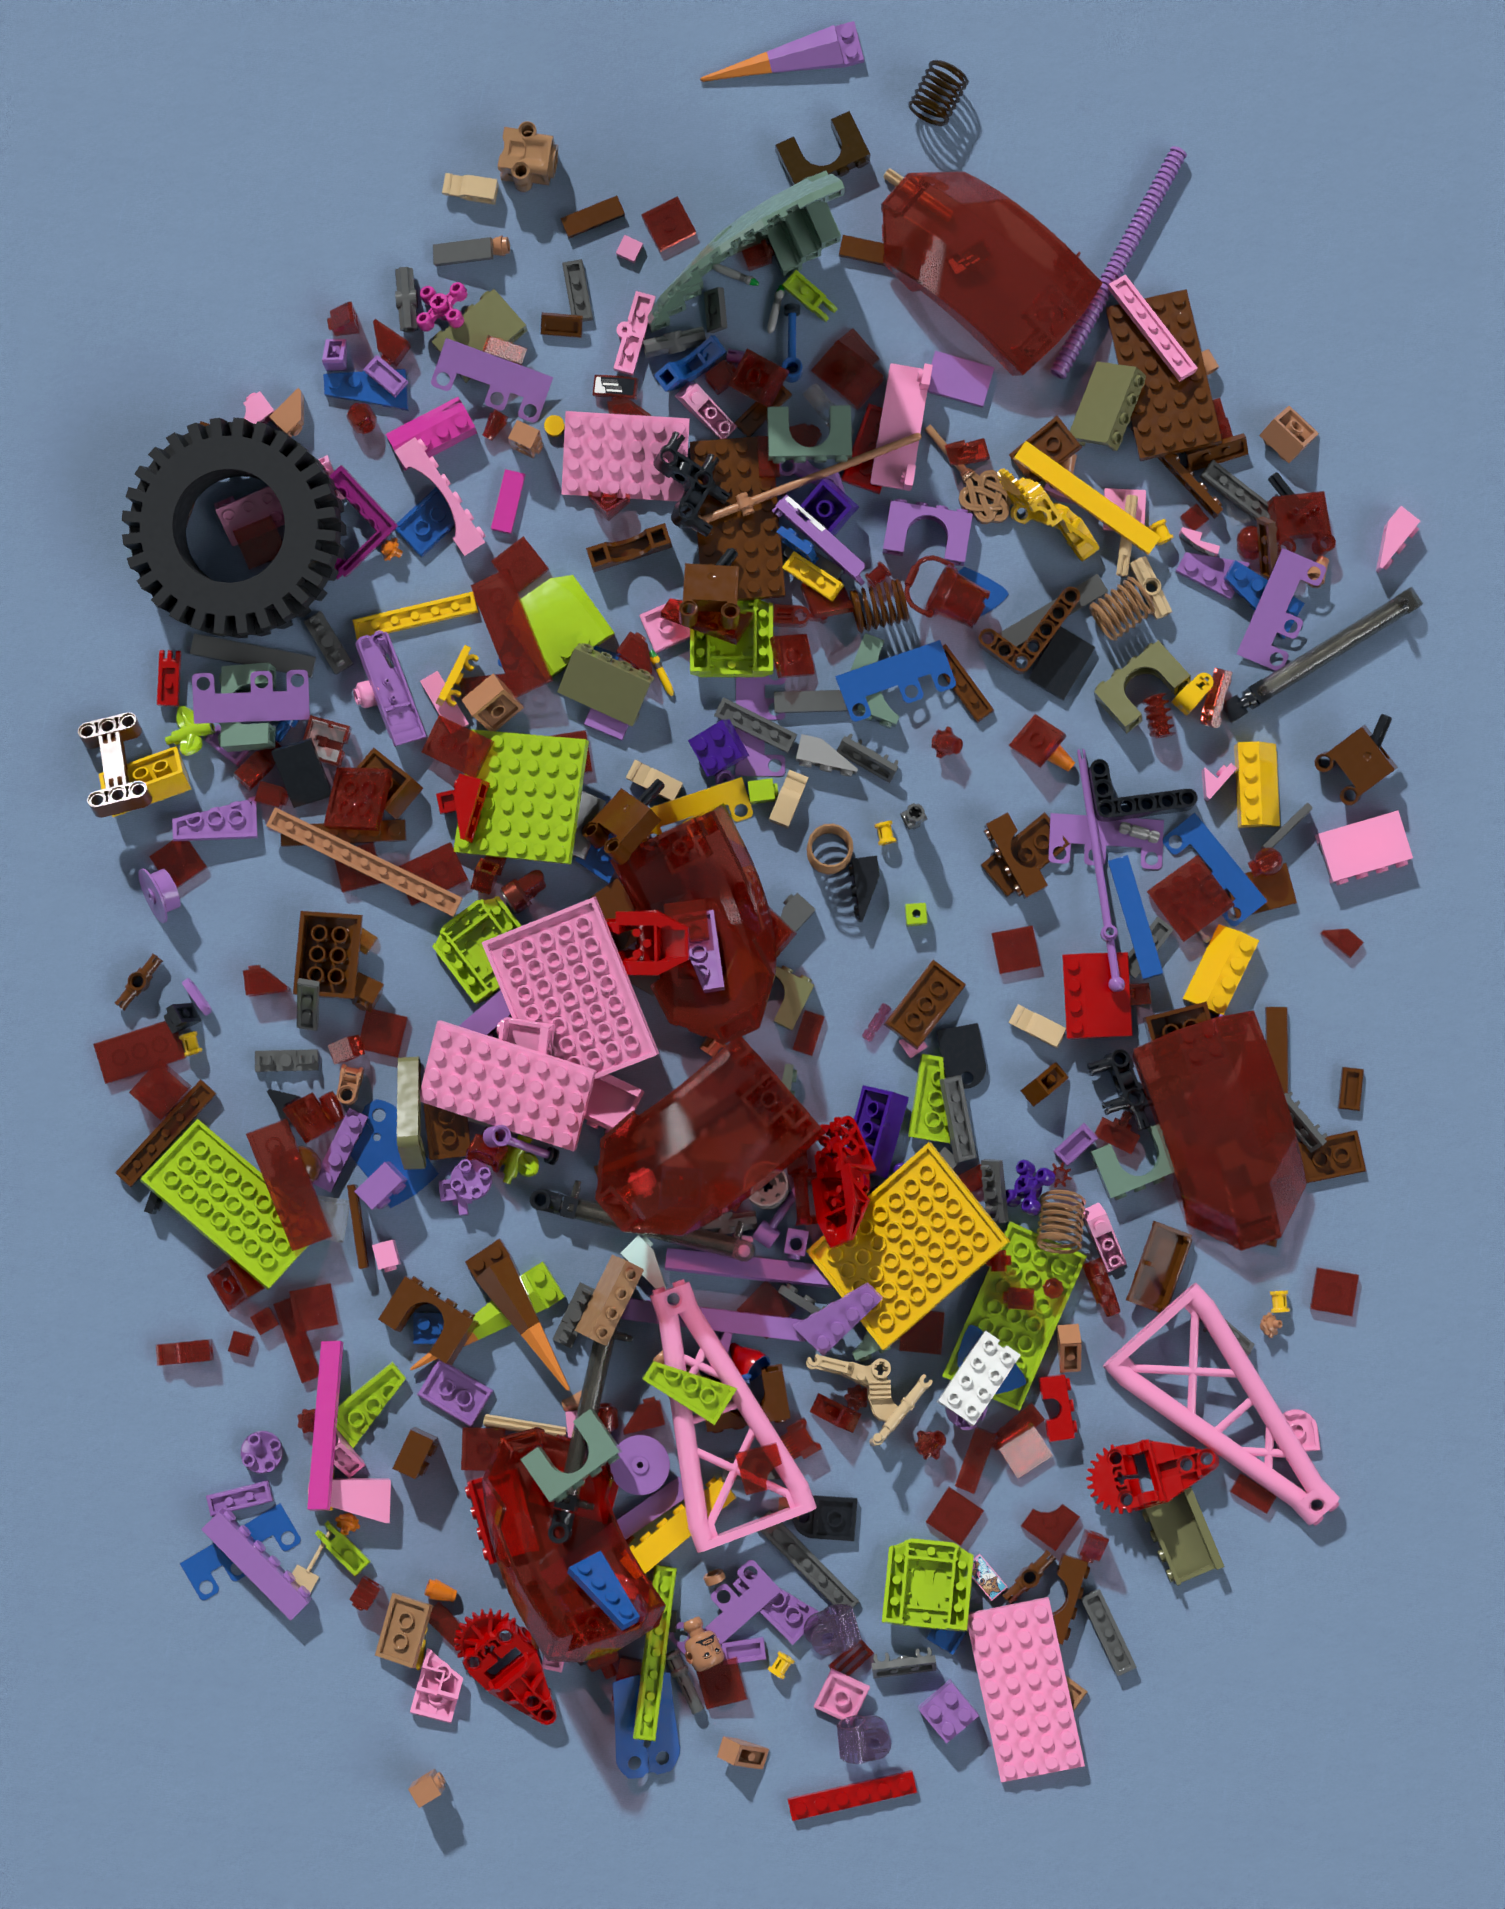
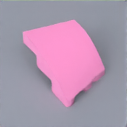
M429 1648L426 1651L410 1713L451 1724L463 1677L450 1668L445 1661L441 1660Z

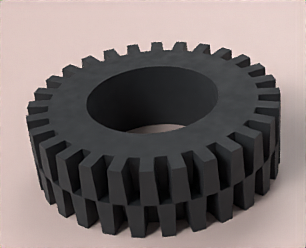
M233 417V422H228L222 418L210 419V425L207 426L197 422L188 425L189 433L185 435L172 433L166 437L170 445L165 449L154 447L148 454L153 459L150 466L138 467L134 475L140 479V483L137 489L128 487L125 496L132 502L131 511H122V521L129 526V534H122L123 545L132 552V556L127 558L129 567L139 573L141 578L136 581L141 589L150 593L153 596L151 601L157 607L169 612V616L192 628L222 637L248 638V635L262 637L270 635L272 629H286L292 626L291 620L297 616H307L312 611L309 608L314 600L322 601L327 595L324 587L328 580H336L339 572L334 567L337 558L343 559L345 548L340 544L341 536H347L346 524L341 521L340 513L345 511L342 501L335 494L337 487L333 479L324 471L326 468L309 450L280 430L277 431L269 425L258 421L255 424L244 418ZM244 476L262 480L274 491L283 509L285 532L281 548L272 563L261 573L250 579L233 583L214 581L199 569L188 548L186 527L191 508L197 498L208 487L223 479Z

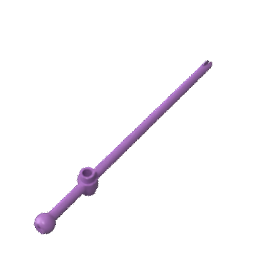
M1082 748L1083 759L1080 755V749H1078L1077 755L1104 925L1100 936L1107 945L1111 979L1108 986L1111 991L1118 992L1125 988V982L1119 974L1114 942L1118 931L1111 922L1085 750ZM1109 931L1112 935H1107L1106 932Z

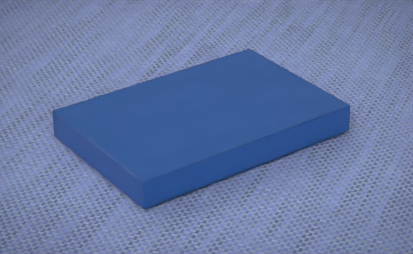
M437 487L397 522L399 527L396 531L422 558L455 527L448 503Z

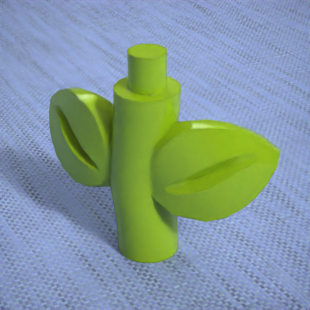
M178 706L176 722L179 729L171 732L170 736L165 737V742L167 745L173 743L176 746L180 745V752L185 756H189L202 748L201 736L214 734L215 726L213 723L194 724L193 710L185 706Z
M521 1134L517 1136L518 1140L529 1144L532 1141L530 1137ZM505 1145L501 1146L499 1150V1147H488L485 1151L493 1162L498 1165H505L503 1170L505 1174L504 1183L511 1184L513 1177L516 1178L518 1172L526 1177L534 1176L538 1172V1158L534 1154L525 1153L526 1151Z

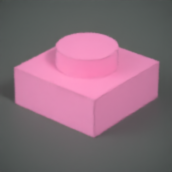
M903 1039L898 1041L910 1059L928 1047L923 1041L916 1050Z

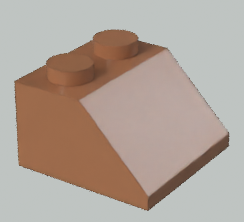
M1288 406L1270 422L1259 436L1266 445L1271 446L1278 453L1281 459L1290 463L1319 433L1294 409Z
M495 674L486 678L462 699L470 714L489 731H497L524 708L509 688Z

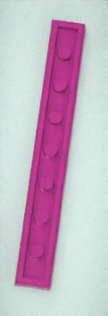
M321 1341L307 1510L310 1511L330 1510L344 1343L342 1341Z

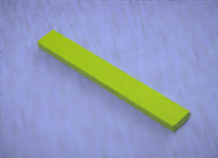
M654 1566L633 1739L656 1741L677 1568Z

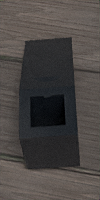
M877 855L853 858L852 864H848L849 876H854V885H851L852 897L857 899V905H854L855 918L859 917V922L864 920L880 876Z

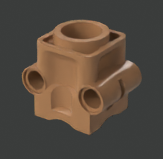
M529 121L521 123L518 129L504 127V149L498 161L501 180L514 182L516 189L520 192L529 191L533 183L549 186L551 178L555 177L559 147L554 142V136L537 134L535 125Z

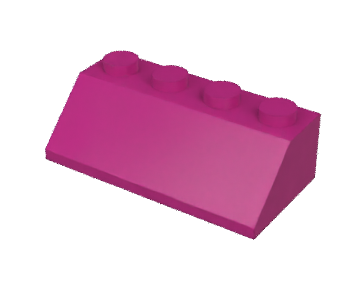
M456 397L385 435L394 451L414 437L417 440L421 438L427 447L425 453L430 458L477 434V430L459 397Z

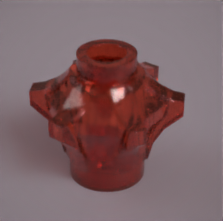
M947 726L943 731L938 729L932 738V748H935L937 758L941 759L945 755L958 754L962 750L963 741L953 733L951 727Z
M939 1430L934 1432L918 1431V1441L914 1444L917 1452L923 1455L925 1460L929 1457H933L935 1460L939 1459L940 1451L946 1444V1437L943 1432Z

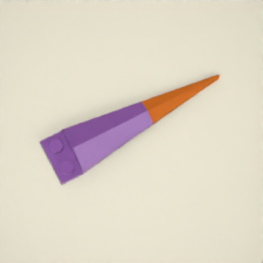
M855 22L830 26L703 76L700 80L705 82L768 73L845 68L863 63L864 58Z

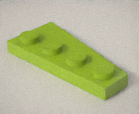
M921 1054L908 1137L950 1143L948 1123L939 1081L945 1078L943 1057Z
M393 1361L338 1405L337 1430L352 1448L356 1446L360 1438L406 1379L405 1375Z
M656 1361L652 1362L642 1378L714 1425L737 1390L735 1387Z

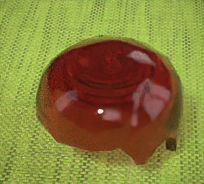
M1251 525L1242 528L1236 539L1237 552L1245 559L1254 560L1259 558L1257 527Z

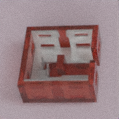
M310 715L303 740L312 738L321 763L341 768L345 755L342 749L344 744L348 745L352 728Z

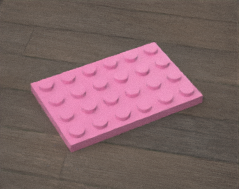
M566 411L561 494L679 501L685 492L683 485L671 477L664 476L655 469L653 461L661 448L667 445L674 431L680 433L678 437L681 434L685 437L678 452L688 458L690 418Z

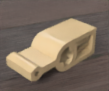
M445 173L442 194L460 197L468 201L495 205L499 184L497 179Z
M637 760L633 762L626 776V779L642 786L646 790L656 779L661 780L665 787L657 796L667 801L677 799L683 787L682 782Z
M789 770L770 815V822L789 828L809 777Z
M1019 1004L1009 1021V1024L1056 1049L1066 1033L1065 1027Z

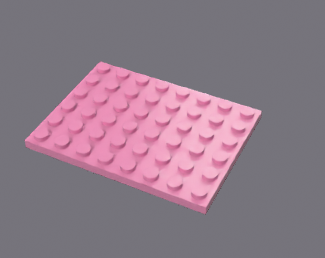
M596 896L482 942L512 1018L555 1025L552 1048L553 1057L596 1070L594 1078L596 1079L659 1054Z

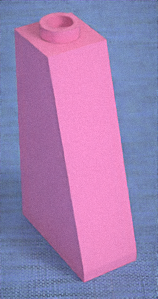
M333 1478L330 1507L383 1523H390L391 1480L389 1478Z

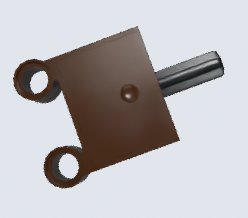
M656 779L639 799H636L621 788L596 817L583 827L582 835L594 848L604 846V851L616 864L626 863L632 852L642 841L649 839L651 831L661 822V819L648 805L663 790L665 784L661 780Z

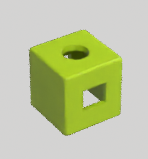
M926 903L905 904V922L907 927L927 924ZM914 910L920 911L918 918L913 917L912 912Z

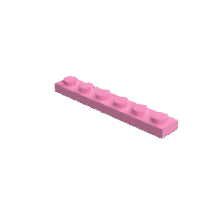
M1124 275L1108 285V290L1180 382L1197 371L1196 365L1129 278Z

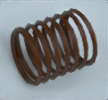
M899 579L891 580L897 615L892 604L888 583L886 581L883 583L890 618L884 604L880 584H876L882 619L876 604L873 587L871 585L868 586L874 620L869 608L865 588L861 587L867 623L857 590L855 588L850 590L852 610L860 633H863L864 628L869 632L871 625L875 630L878 629L879 624L885 628L886 621L890 626L893 625L894 621L900 624L901 618L906 623L909 621L906 598Z

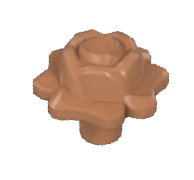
M1268 1312L1261 1320L1260 1329L1269 1338H1273L1274 1335L1278 1334L1277 1329L1282 1328L1283 1324L1281 1320H1276L1275 1315Z

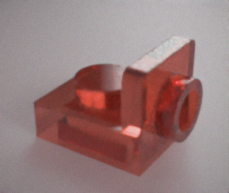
M765 239L761 240L759 245L742 250L748 271L750 272L772 264L774 252L771 244L767 245Z

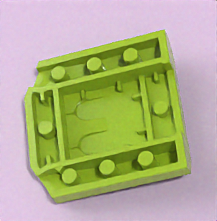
M574 575L550 578L518 600L506 620L507 626L547 682L564 671V668L568 666L574 648L579 643H586L594 648L615 635Z
M760 599L737 601V605L740 608L739 625L731 630L725 629L721 625V612L698 611L697 623L690 627V674L698 677H765L772 675L773 603H767Z
M496 896L492 899L475 901L442 926L440 935L432 947L475 1004L485 1001L500 990L482 942L521 927V924L501 898Z
M910 1538L905 1540V1542L890 1546L882 1623L949 1631H967L974 1555L965 1551L954 1542Z

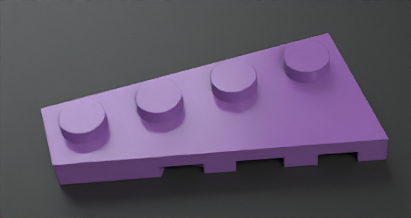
M256 796L244 801L232 802L226 806L214 807L208 811L196 812L172 819L173 841L258 838Z
M714 910L672 916L676 921L689 927L690 961L704 993L725 990Z
M867 1282L844 1295L843 1298L836 1302L830 1303L822 1310L809 1315L803 1321L797 1322L793 1325V1328L824 1356L883 1297Z
M748 1568L744 1571V1576L747 1579L752 1580L757 1576L756 1573ZM740 1577L732 1583L741 1594L749 1589ZM781 1589L782 1591L759 1612L793 1645L823 1613Z

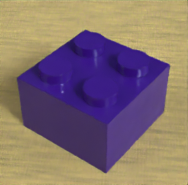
M822 479L800 505L833 536L837 534L859 508L831 479ZM800 512V514H801L806 520H809L804 514H802V512Z
M730 719L721 720L688 740L707 777L716 776V774L749 756Z

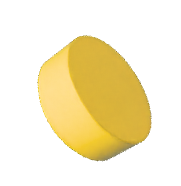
M552 415L545 420L544 429L549 436L558 437L563 434L565 424L561 417Z

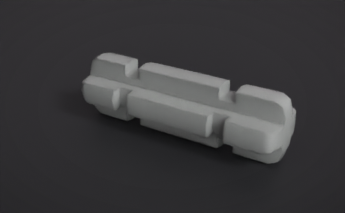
M1122 822L1119 827V832L1122 834H1129V836L1142 840L1148 839L1152 843H1157L1160 837V833L1157 831H1149L1147 828L1134 824L1131 826L1127 822Z

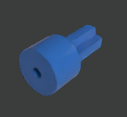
M281 720L276 727L275 740L282 742L290 728H295L299 720Z

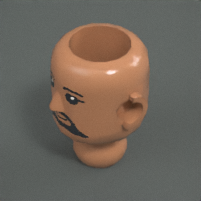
M699 1616L683 1623L684 1630L690 1636V1639L685 1642V1658L696 1671H704L724 1660V1652L719 1643V1638H717L713 1631L708 1630L704 1632L703 1621Z

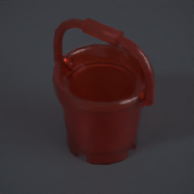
M934 555L925 556L919 559L915 565H912L904 583L905 598L912 609L928 618L939 615L970 628H973V625L977 623L985 607V602L983 601L985 598L988 599L990 595L989 590L958 573V569L954 567L952 562ZM926 561L940 562L946 566L940 574L924 610L912 601L909 593L910 587H912L922 563Z

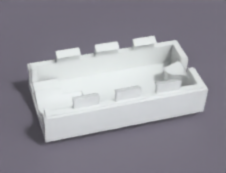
M987 1331L983 1332L937 1401L940 1405H944L961 1416L970 1426L975 1425L1020 1357V1354L1006 1345L1003 1348L998 1345L1000 1340Z

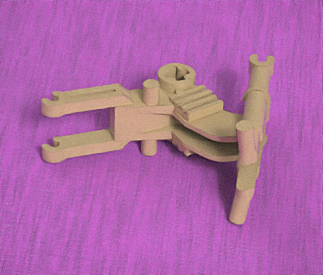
M816 1354L814 1362H812L811 1357H808L806 1361V1366L810 1370L817 1369L841 1375L854 1381L856 1384L867 1387V1399L873 1415L878 1420L885 1422L881 1431L874 1434L873 1438L870 1439L869 1443L871 1446L881 1445L907 1413L910 1410L912 1411L915 1407L914 1404L933 1383L932 1380L924 1383L926 1375L923 1374L909 1394L900 1401L901 1404L897 1406L891 1397V1381L887 1379L891 1372V1366L885 1359H877L871 1365L864 1366L855 1362H846ZM878 1365H882V1369L886 1370L882 1375H878V1370L874 1369Z

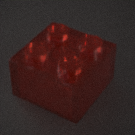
M747 348L728 386L762 405L771 407L789 370Z
M159 1059L129 1093L158 1119L162 1120L192 1086L164 1061Z

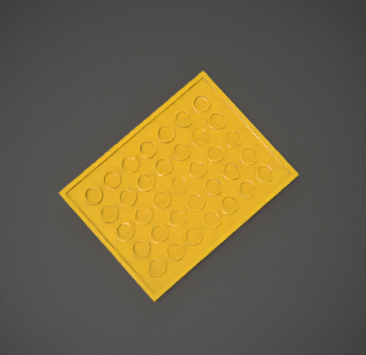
M928 1142L868 1195L870 1202L852 1241L836 1248H830L823 1235L806 1250L842 1298L867 1282L883 1297L860 1320L882 1350H886L1010 1242L931 1142Z

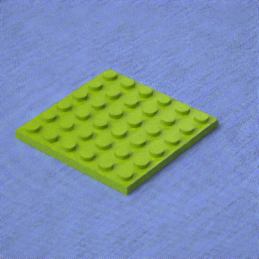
M471 729L464 775L489 782V787L473 842L460 839L457 822L453 852L571 865L589 741L586 739Z

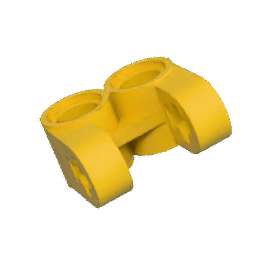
M1208 673L1198 674L1177 694L1171 703L1187 716L1213 686L1212 676Z

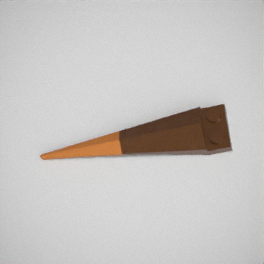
M499 1238L465 1261L477 1283L562 1386L570 1391V1387L537 1317L513 1257Z

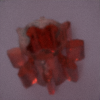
M1063 1162L1060 1164V1167H1057L1053 1163L1052 1171L1055 1175L1056 1170H1058L1059 1172L1063 1171L1064 1175L1061 1176V1181L1060 1179H1055L1054 1188L1058 1186V1183H1061L1063 1187H1066L1064 1181H1066V1179L1072 1180V1178L1068 1176V1172L1071 1171V1168L1065 1170L1063 1168Z
M1000 1250L986 1262V1266H991V1272L1007 1271V1265H1012L1011 1255H1006V1250Z

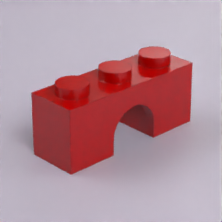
M1065 1374L1038 1377L1041 1398L1055 1399L1060 1406L1056 1417L1045 1419L1048 1441L1075 1438L1074 1433L1078 1431L1076 1420H1072L1071 1412H1074L1073 1399L1068 1397V1391H1071L1070 1379L1066 1378Z

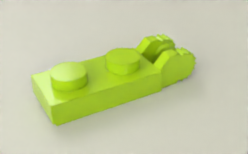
M797 270L782 284L785 290L824 322H827L829 317L818 308L822 303L833 313L838 310L822 291Z
M327 1520L324 1524L335 1537L330 1541L320 1530L315 1532L316 1536L356 1577L371 1560L346 1535L341 1534Z

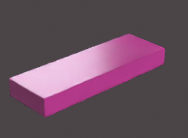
M505 469L491 530L512 534L526 476L525 473Z

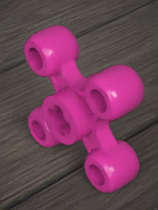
M453 283L447 295L443 293L437 294L431 286H425L421 289V299L425 304L431 306L428 312L420 313L416 318V323L422 331L428 332L432 330L434 322L438 318L443 321L447 320L453 328H459L463 325L464 317L458 309L453 308L457 301L461 302L467 298L468 292L462 283Z

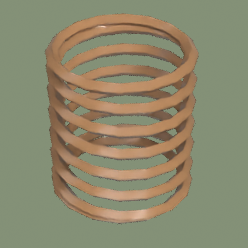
M1132 577L1123 580V586L1117 584V590L1111 589V595L1105 593V600L1098 598V604L1092 602L1089 606L1097 625L1113 641H1117L1118 637H1122L1123 632L1128 633L1129 628H1135L1136 623L1140 624L1142 619H1147L1148 614L1153 615L1155 613V606L1142 585ZM1131 581H1132V582L1140 589V591L1143 593V595L1145 596V598L1147 599V601H1148V603H1149V605H1150V608L1147 607V605L1144 603V601H1143L1142 597L1140 596V594L1138 593V591H1137V590L1135 589V587L1131 584ZM1139 608H1140L1142 611H1144V614H1145V615H1142V614L1140 613ZM1132 611L1138 616V620L1134 618ZM1126 616L1132 621V625L1128 623ZM1120 621L1126 626V629L1121 626ZM1114 626L1119 629V633L1116 632Z
M832 823L823 824L812 832L807 843V858L813 868L824 874H836L844 870L850 863L853 853V840L846 829ZM832 833L845 841L848 854L840 863L827 865L815 858L812 852V845L823 834Z
M1050 1190L1040 1196V1204L1042 1206L1041 1213L1038 1215L1040 1219L1038 1226L1040 1228L1037 1229L1039 1235L1036 1237V1244L1041 1249L1052 1253L1070 1254L1077 1252L1082 1248L1080 1242H1082L1081 1235L1083 1234L1082 1227L1084 1226L1082 1220H1084L1085 1216L1083 1213L1085 1212L1084 1205L1086 1200L1080 1194L1068 1190ZM1050 1194H1068V1195H1072V1196H1075V1197L1081 1199V1200H1082V1203L1079 1202L1078 1200H1076V1199H1074V1198H1071V1197H1068V1196L1050 1195ZM1061 1199L1074 1202L1077 1205L1072 1206L1065 1203L1047 1202L1045 1200ZM1068 1211H1076L1078 1213L1073 1214ZM1070 1218H1075L1076 1221H1071V1220H1068V1219H1070ZM1072 1225H1073V1226H1075L1076 1228H1073V1229H1072V1228H1069V1227H1066V1226H1072ZM1066 1233H1074L1075 1235H1074V1236H1070V1235H1067ZM1042 1239H1049L1054 1241L1070 1240L1074 1243L1052 1244L1042 1241ZM1077 1246V1248L1071 1249V1250L1052 1249V1248H1071V1247Z

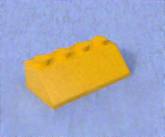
M1259 741L1237 742L1234 745L1235 767L1237 768L1235 770L1238 828L1280 827L1276 744Z
M177 746L127 763L130 783L135 781L144 782L152 795L151 804L191 790L189 777ZM104 772L98 774L101 789H106ZM127 812L120 813V814H116V815H112V817H116V816H119V815H123V814H125V813H127Z
M1218 924L1182 999L1194 1005L1207 1001L1210 1013L1216 1016L1219 1014L1224 1015L1259 940L1241 931Z

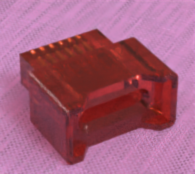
M495 1132V1138L498 1141L499 1134ZM483 1133L482 1135L476 1134L466 1151V1159L485 1163L491 1166L494 1172L498 1173L507 1158L508 1145L494 1148L488 1147L483 1141Z
M805 1417L786 1427L788 1432L779 1436L793 1459L801 1455L803 1459H806L822 1449L820 1443L814 1442L807 1431Z

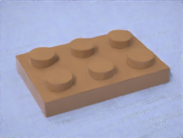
M392 1593L375 1656L410 1668H416L433 1605Z

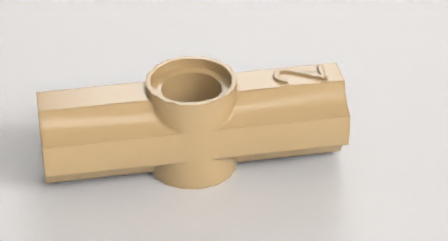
M1140 557L1131 562L1129 565L1136 580L1148 593L1155 606V613L1153 614L1155 620L1172 613L1171 607L1161 589V582L1156 578L1147 557ZM1153 584L1156 591H1147L1146 585Z

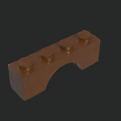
M663 523L645 529L640 534L617 542H604L588 547L586 551L594 573L672 548V543L666 524Z
M1007 812L985 824L986 830L983 832L989 842L993 841L996 847L993 850L999 860L1002 859L1006 866L1003 868L1008 878L1012 877L1016 883L1013 887L1019 897L1023 896L1026 899L1045 889L1048 884L1039 868L1025 867L1019 864L1012 855L1011 841L1018 830L1009 813Z
M1065 1553L1061 1555L1056 1574L1064 1581L1067 1595L1064 1604L1058 1610L1052 1612L1058 1642L1062 1645L1064 1640L1068 1641L1071 1628H1068L1070 1620H1074L1078 1608L1075 1607L1077 1599H1081L1084 1587H1081L1083 1578L1087 1579L1090 1572V1567L1086 1560Z

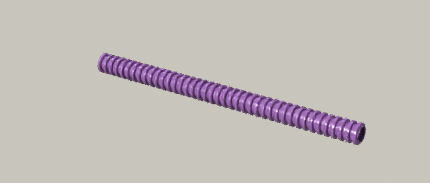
M1172 146L1170 152L1167 153L1164 163L1161 164L1158 174L1155 175L1152 185L1149 186V190L1146 192L1147 196L1143 197V201L1140 203L1141 207L1137 208V212L1134 214L1135 218L1131 219V223L1128 225L1129 229L1125 230V234L1122 236L1123 240L1119 241V245L1116 247L1117 251L1113 252V256L1110 258L1111 262L1107 263V267L1104 269L1105 273L1101 274V279L1098 280L1099 284L1095 285L1096 290H1093V295L1089 296L1090 301L1086 302L1087 306L1083 307L1084 312H1081V317L1077 318L1078 323H1075L1074 328L1071 329L1072 334H1069L1068 339L1065 340L1066 345H1063L1062 350L1059 351L1060 356H1057L1056 362H1053L1054 367L1050 368V372L1055 377L1065 379L1067 377L1066 373L1070 372L1069 368L1073 366L1072 362L1076 361L1075 357L1079 355L1078 351L1082 350L1081 346L1085 344L1084 340L1088 339L1087 335L1091 333L1090 329L1094 328L1093 324L1097 322L1096 318L1100 317V313L1103 311L1102 307H1105L1106 302L1109 300L1108 296L1112 294L1108 290V285L1121 277L1120 274H1123L1124 269L1127 267L1126 263H1129L1130 257L1133 256L1132 252H1135L1136 246L1139 245L1138 241H1141L1142 236L1145 234L1144 230H1147L1148 225L1151 223L1150 219H1153L1154 214L1157 212L1156 208H1159L1160 203L1163 201L1162 197H1165L1166 192L1169 190L1168 186H1171L1172 181L1175 179L1174 175H1177L1178 170L1181 168L1180 164H1183L1184 159L1187 157L1183 149Z

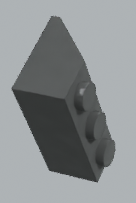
M584 791L581 793L573 856L585 860L591 843L582 835V829L606 806L607 801Z

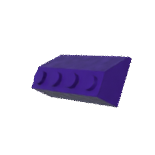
M863 1085L854 1120L859 1127L876 1167V1171L871 1174L887 1178L909 1097L892 1091Z

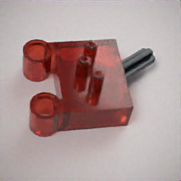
M1279 473L1272 474L1268 481L1280 496L1272 497L1267 503L1270 519L1275 521L1277 527V556L1279 557L1281 553V545L1295 553L1296 543L1294 540L1314 537L1312 551L1318 556L1326 555L1335 547L1336 540L1331 533L1325 492L1294 494ZM1320 541H1324L1327 548H1323Z

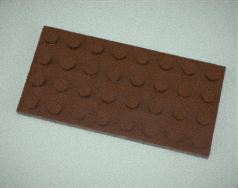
M1187 289L1144 298L1197 367V371L1180 382L1122 306L1118 304L1106 307L1118 364L1137 367L1146 375L1144 386L1130 417L1140 461L1221 444V434Z
M768 436L690 442L691 460L701 467L708 454L715 455L713 460L716 456L719 458L720 461L713 471V479L716 485L730 493L725 504H722L710 495L706 496L697 513L701 517L735 504L737 502L735 496L743 492H747L749 497H753L776 488L773 461H768ZM777 496L755 504L753 506L755 512L747 516H743L741 511H737L709 522L710 525H713V528L710 529L711 532L707 537L697 531L700 564L716 565L728 548H734L738 553L737 558L730 565L739 566L737 601L785 597L781 539L777 534V530L780 528L779 518L772 512V509L777 504Z

